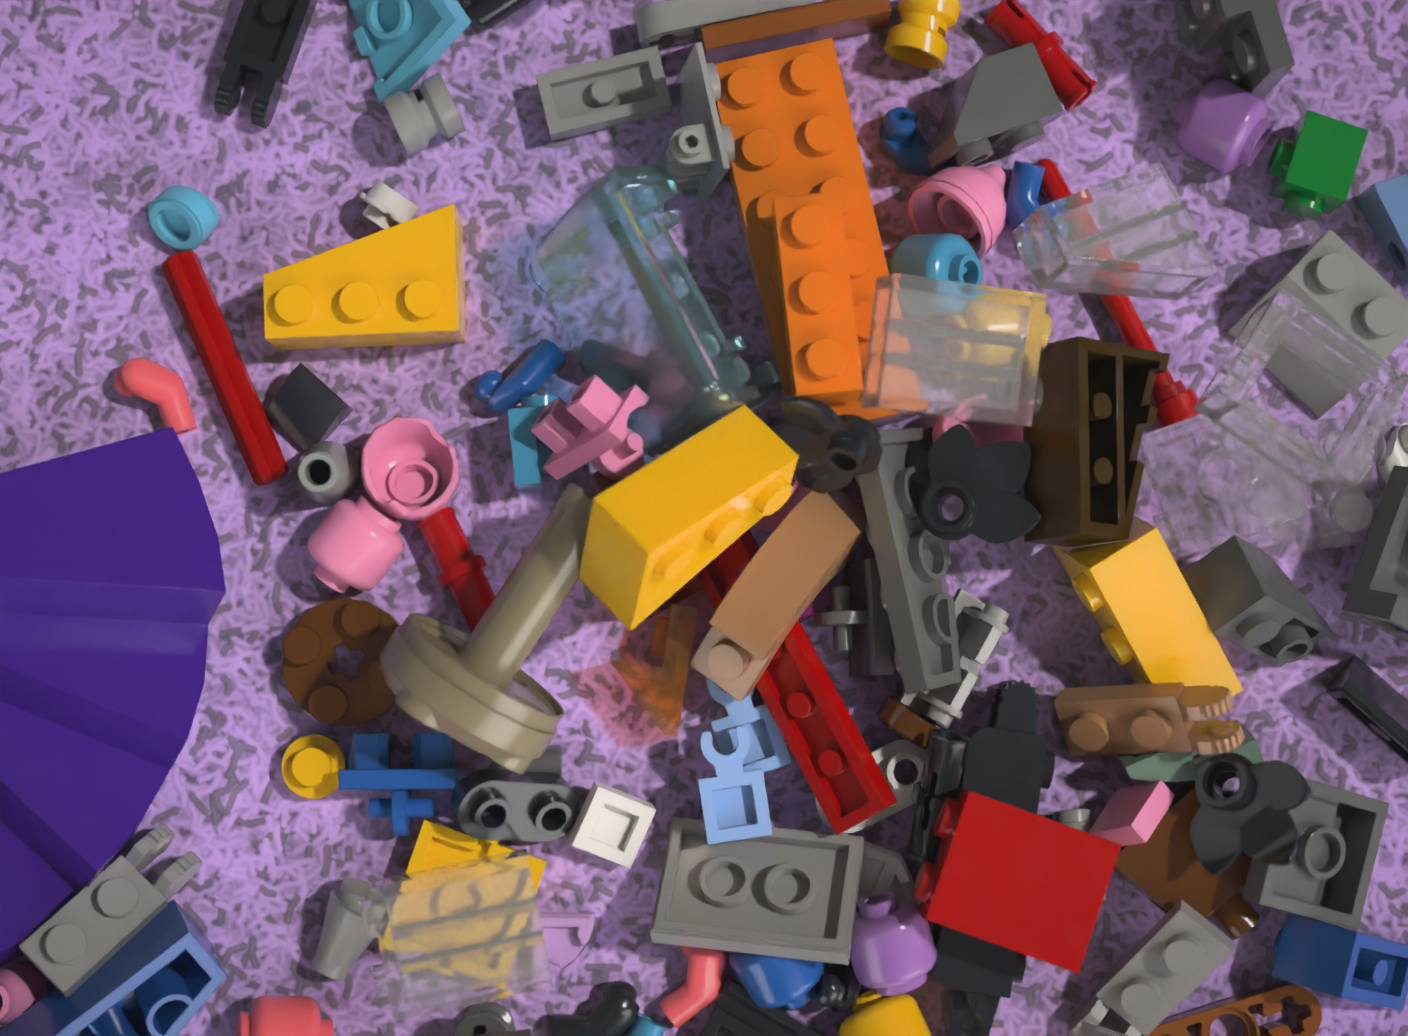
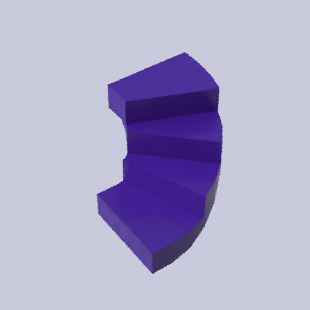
M173 427L0 473V967L24 955L19 946L86 886L89 888L100 873L121 855L186 744L205 681L208 625L226 593L219 538L200 482Z

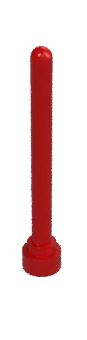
M1048 158L1037 160L1035 164L1045 167L1040 190L1056 219L1061 222L1064 234L1126 346L1158 352L1056 164ZM1168 368L1166 372L1156 374L1150 404L1157 408L1154 425L1159 434H1163L1205 411L1194 389L1186 390L1181 380L1175 382Z

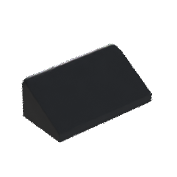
M1356 655L1351 657L1328 683L1326 693L1408 764V700Z

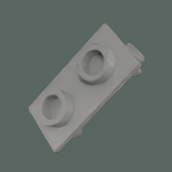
M958 588L953 599L955 603L962 682L906 694L904 688L897 700L945 729L949 728L953 718L961 719L963 713L960 710L978 678V672L982 665L986 664L1001 634L1006 635L1009 630L1004 625L1010 615L1008 612L989 602L985 604Z

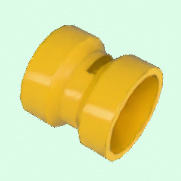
M899 0L897 10L900 14V24L890 28L884 51L895 60L924 69L937 70L942 68L949 48L944 37L948 30L956 26L962 7L961 3L958 0Z

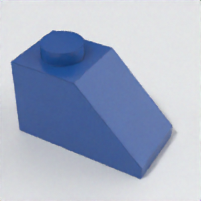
M1287 912L1284 927L1280 929L1275 938L1273 948L1275 962L1271 976L1339 998L1403 1011L1408 993V945Z

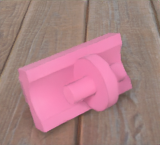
M595 374L585 380L574 391L567 403L560 397L545 406L530 430L553 451L543 468L556 480L590 461L594 469L610 480L622 481L641 469L644 461L643 440L639 434L627 427L629 415L645 406L650 397L636 384L618 395Z

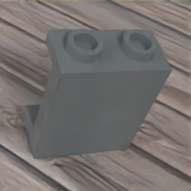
M1394 465L1341 610L1407 643L1408 467Z

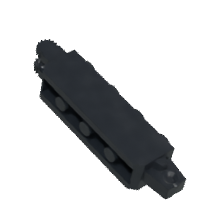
M1008 680L1005 684L1000 683L998 689H994L996 693L992 695L994 702L990 706L988 726H973L964 733L970 737L971 743L967 749L960 788L1037 814L1041 788L1049 789L1052 783L1055 753L1054 751L1047 750L1048 737L1035 735L1038 715L1036 704L1039 703L1037 701L1039 694L1035 693L1036 688L1031 687L1030 682L1024 683V680L1019 682L1016 680L1010 682ZM932 922L934 928L931 935L936 948L937 959L930 972L945 987V1034L947 1036H989L1000 997L1010 998L1012 983L1022 982L1027 955Z

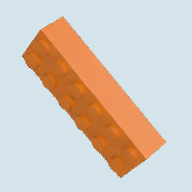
M833 37L715 64L721 85L720 100L715 101L721 125H729L735 146V159L733 163H729L730 169L728 173L781 399L783 395L792 394L771 221L773 198L840 191L863 391L856 401L829 403L827 405L838 416L844 414L860 416L870 421L875 427L915 418L921 409V404Z

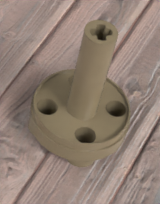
M569 483L470 636L435 618L419 613H410L402 626L396 627L379 653L381 662L379 668L383 673L385 682L396 695V703L404 711L423 724L446 733L462 744L488 756L501 766L519 774L525 773L533 759L542 756L557 733V725L565 714L560 703L520 667L579 579L593 498L596 496L573 483Z

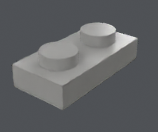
M658 46L535 75L551 141L673 112Z

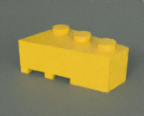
M455 204L264 274L265 339L278 350L466 342L462 218Z
M745 404L593 498L578 578L630 631L633 630L763 516L775 513L786 503L793 491V487L790 484L799 455Z
M1133 515L1128 540L1079 547L1050 545L1070 576L1072 585L1080 600L1093 613L1102 627L1101 638L1108 651L1120 666L1125 665L1135 680L1134 684L1183 682L1184 686H1215L1217 684V686L1224 685V687H1228L1231 690L1232 697L1243 690L1157 527Z

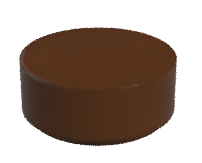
M888 694L876 713L878 715L877 719L904 739L926 750L929 743V731L941 727L897 701L898 698Z

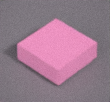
M1162 780L1117 789L1088 833L1121 844V847L1145 843L1172 804L1175 796Z

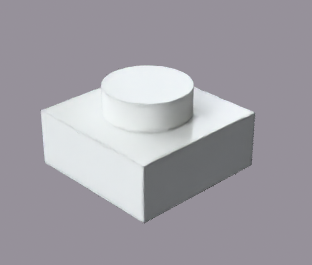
M594 780L568 839L571 845L631 868L656 813V808L650 802Z

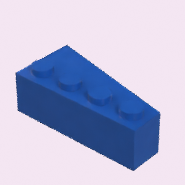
M172 899L159 914L70 996L66 998L57 988L3 1028L0 1031V1036H177L226 979L227 974L212 943L180 905Z

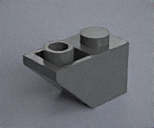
M1033 42L981 58L954 83L927 156L932 169L956 161L958 167L965 165L973 166L994 154L993 148L1008 144L1011 151H1018L1040 141L1046 136L1043 127L1063 112V109Z
M1236 535L1230 537L1183 571L1213 633L1279 667L1304 658L1312 651L1314 644L1332 633L1324 618L1269 554Z

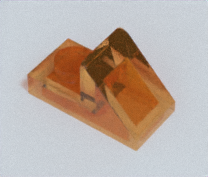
M672 604L670 618L657 617L652 654L664 656L662 668L616 660L610 661L664 735L678 736L698 615L697 607Z

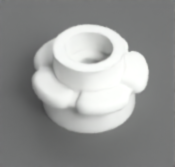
M378 179L367 195L362 191L359 195L362 200L368 203L362 215L383 229L411 220L419 209L414 203Z

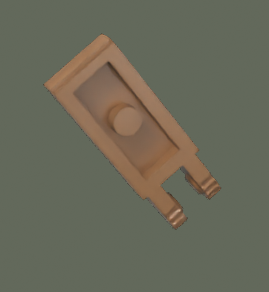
M1183 682L1064 688V690H1060L1053 702L1071 756L1143 754L1162 751L1164 753L1193 752V750L1200 755H1210L1216 752L1221 754L1223 752L1228 753L1231 750L1235 751V748L1241 747L1240 744L1244 743L1245 737L1239 722H1234V720L1228 721L1227 719L1225 721L1202 720L1203 718L1210 719L1213 717L1218 718L1221 715L1224 716L1226 712H1230V709L1234 708L1231 690L1228 687H1224V685L1184 686Z

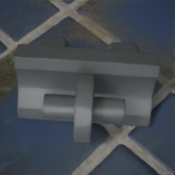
M876 558L849 562L844 568L845 586L831 587L832 612L814 613V626H833L834 651H848L849 677L892 675L893 668H896L894 661L895 643L889 616L880 598L881 580Z

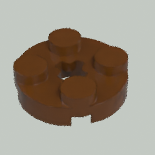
M337 598L320 603L308 610L299 618L294 628L287 633L282 646L284 653L282 661L283 676L292 698L303 710L311 714L313 718L324 723L346 726L360 725L376 720L386 714L396 705V695L386 684L383 673L379 668L381 665L379 653L396 627L401 626V624L390 613L371 602ZM342 644H345L349 651L361 650L364 654L365 660L356 665L359 676L352 680H349L344 672L334 674L331 669L330 663L337 659L335 649Z

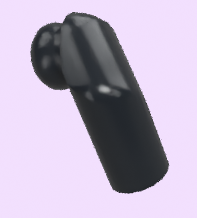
M850 958L849 965L832 963L830 972L824 971L820 980L812 988L813 999L820 1007H830L833 1012H842L851 1008L856 1003L861 983H859L854 973Z

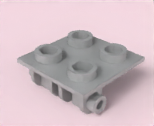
M702 42L695 43L674 82L684 127L677 129L673 133L654 167L653 176L656 184L667 192H679L698 188L700 200L704 202L709 199L730 169L729 163L734 162L735 146L729 125H721L715 101L720 100L721 85L717 67L714 62L706 63Z

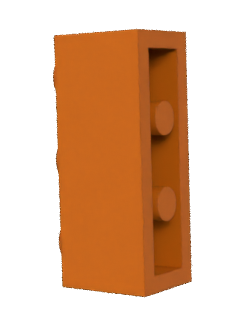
M840 191L773 198L771 221L791 394L812 398L825 404L856 401L863 391V381Z

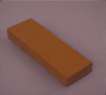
M825 0L703 26V29H701V42L706 63L714 62V64L832 37L833 40L884 30L888 27L892 9L889 0Z

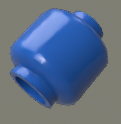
M729 952L731 968L753 1001L762 1008L782 1006L784 1010L791 1011L802 1007L813 998L812 988L820 980L825 969V962Z

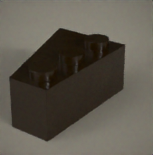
M1080 336L1022 350L1023 443L1028 444L1032 451L1030 473L1024 485V499L1031 503L1041 514L1039 523L1024 535V542L1062 547H1079L1128 540L1145 467L1143 462L1137 460L1143 430L1154 427L1157 408L1149 403L1156 374L1166 372L1170 354Z

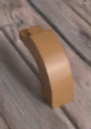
M840 489L833 491L812 490L769 536L727 593L709 622L712 625L711 629L689 665L738 701L742 702L749 696L800 616L824 586L848 565L866 537L867 517L864 506Z

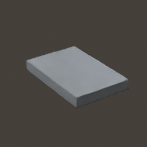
M672 817L650 928L652 943L849 965L852 930L855 921L864 855V836L844 834L836 836L835 833L772 827L773 835L708 845L704 820Z

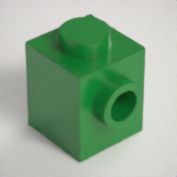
M1308 110L1292 125L1288 139L1280 137L1272 151L1266 172L1274 175L1275 179L1269 195L1285 200V209L1294 214L1310 218H1318L1322 213L1329 215L1346 201L1369 131Z

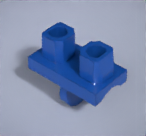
M391 733L353 734L349 754V769L339 770V790L393 789L392 798L369 799V817L392 818L394 835L409 836L412 817H434L435 799L412 798L411 789H454L459 781L463 779V768H455L452 738L446 733H414V768H391Z

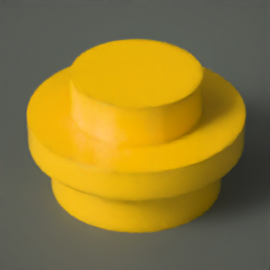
M319 734L306 735L291 743L283 755L281 764L282 776L286 785L295 794L308 799L323 798L335 792L339 788V770L347 769L346 756L340 745L333 739Z

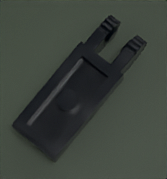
M244 0L223 58L226 61V66L215 95V112L227 116L233 114L241 98V91L245 83L247 71L263 77L252 104L251 124L266 129L270 126L282 94L283 84H288L318 0Z

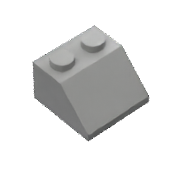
M1330 229L1310 244L1226 333L1319 419L1380 366L1408 337V300Z

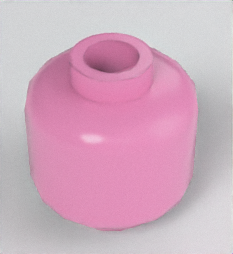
M363 495L357 501L343 499L336 502L307 542L312 557L318 562L313 573L326 585L340 593H345L349 586L363 591L372 590L380 583L404 549V542L398 533L402 526L401 522L384 512L370 498Z

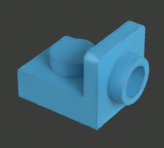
M558 395L525 397L521 399L522 408L507 409L514 484L518 492L543 489L542 474L548 473L543 467L552 454V450L530 430L545 406L557 399Z

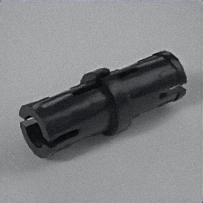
M936 728L933 731H929V743L921 782H916L913 785L911 799L916 804L909 844L906 846L905 853L909 859L921 864L924 861L931 863L935 861L942 840L941 837L934 835L937 817L947 797L956 800L961 784L967 749L971 743L970 737L966 734L951 729Z

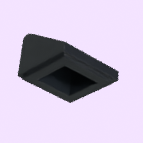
M300 362L266 408L265 413L273 423L305 451L311 445L325 441L353 409Z

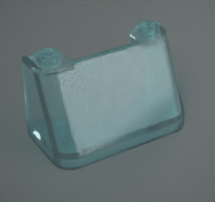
M665 165L617 167L594 182L537 240L529 252V272L536 286L546 294L589 377L596 374L618 395L636 384L650 397L645 406L629 415L627 427L642 437L643 463L646 465L745 404L752 411L785 391L771 362L764 363L759 367H753L738 354L747 348L742 337L725 338L668 230L678 224L679 220L674 211L664 212L665 202L680 192Z

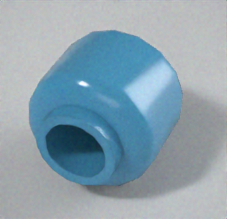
M953 233L914 234L899 243L887 263L896 303L900 309L912 316L958 315L966 300L971 296L977 295L983 277L982 265L970 242L961 235Z

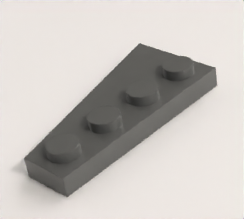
M934 427L878 430L881 435L880 445L882 447V457L878 467L870 473L854 475L856 482L860 486L866 512L867 539L874 549L880 575V598L884 609L888 613L895 643L894 661L897 671L902 676L906 694L962 682L955 603L951 596L947 593H942L941 579L947 572V566H951L949 541L934 536L924 527L918 508L921 494L931 482L928 456L933 446L932 430Z

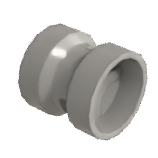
M440 72L422 80L419 92L414 93L413 91L407 94L397 91L382 98L409 156L426 149L429 140L435 138V135L439 133L442 136L451 138L466 131Z

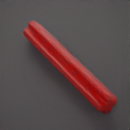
M192 250L172 254L162 263L163 273L252 480L258 486L277 482L289 473L288 464L200 260Z

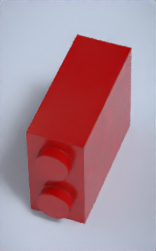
M959 788L956 800L947 797L937 817L934 835L941 837L942 840L934 863L924 861L914 885L912 898L921 901L919 915L931 922L1079 974L1122 845L978 793Z

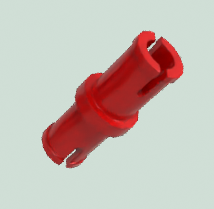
M1002 0L988 14L984 21L985 25L991 28L1010 49L1033 42L1057 98L1068 113L1083 104L1097 89L1098 83L1094 79L1092 80L1061 47L1064 40L1055 31L1048 34L1018 0Z
M446 507L427 519L420 520L416 526L421 531L441 571L437 579L442 589H450L471 634L496 595L484 573L488 568L482 555L475 556L455 516L454 508Z

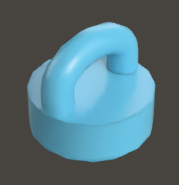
M182 185L165 188L148 208L149 222L156 235L165 244L177 250L197 249L220 222V214L215 204L207 196L191 187Z

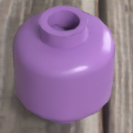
M1222 78L1210 81L1200 91L1190 88L1178 104L1173 117V122L1180 125L1178 134L1180 149L1185 154L1223 173L1231 172L1240 165L1247 168L1250 167L1264 149L1274 125L1272 121L1267 119L1268 108L1265 100Z
M892 891L875 893L861 899L857 903L859 911L855 914L850 950V960L859 983L870 988H876L878 994L883 996L903 994L923 985L927 980L926 973L932 969L936 962L937 952L928 921L919 915L920 904L905 899L897 900L895 892Z

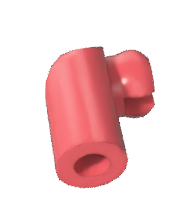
M147 358L129 359L115 372L113 380L117 392L127 399L131 396L135 398L140 397L157 404L164 429L173 427L177 436L197 429L184 382L176 372Z
M682 946V952L688 958L686 982L659 1002L660 1007L677 1029L716 1000L722 993L727 964L726 951Z

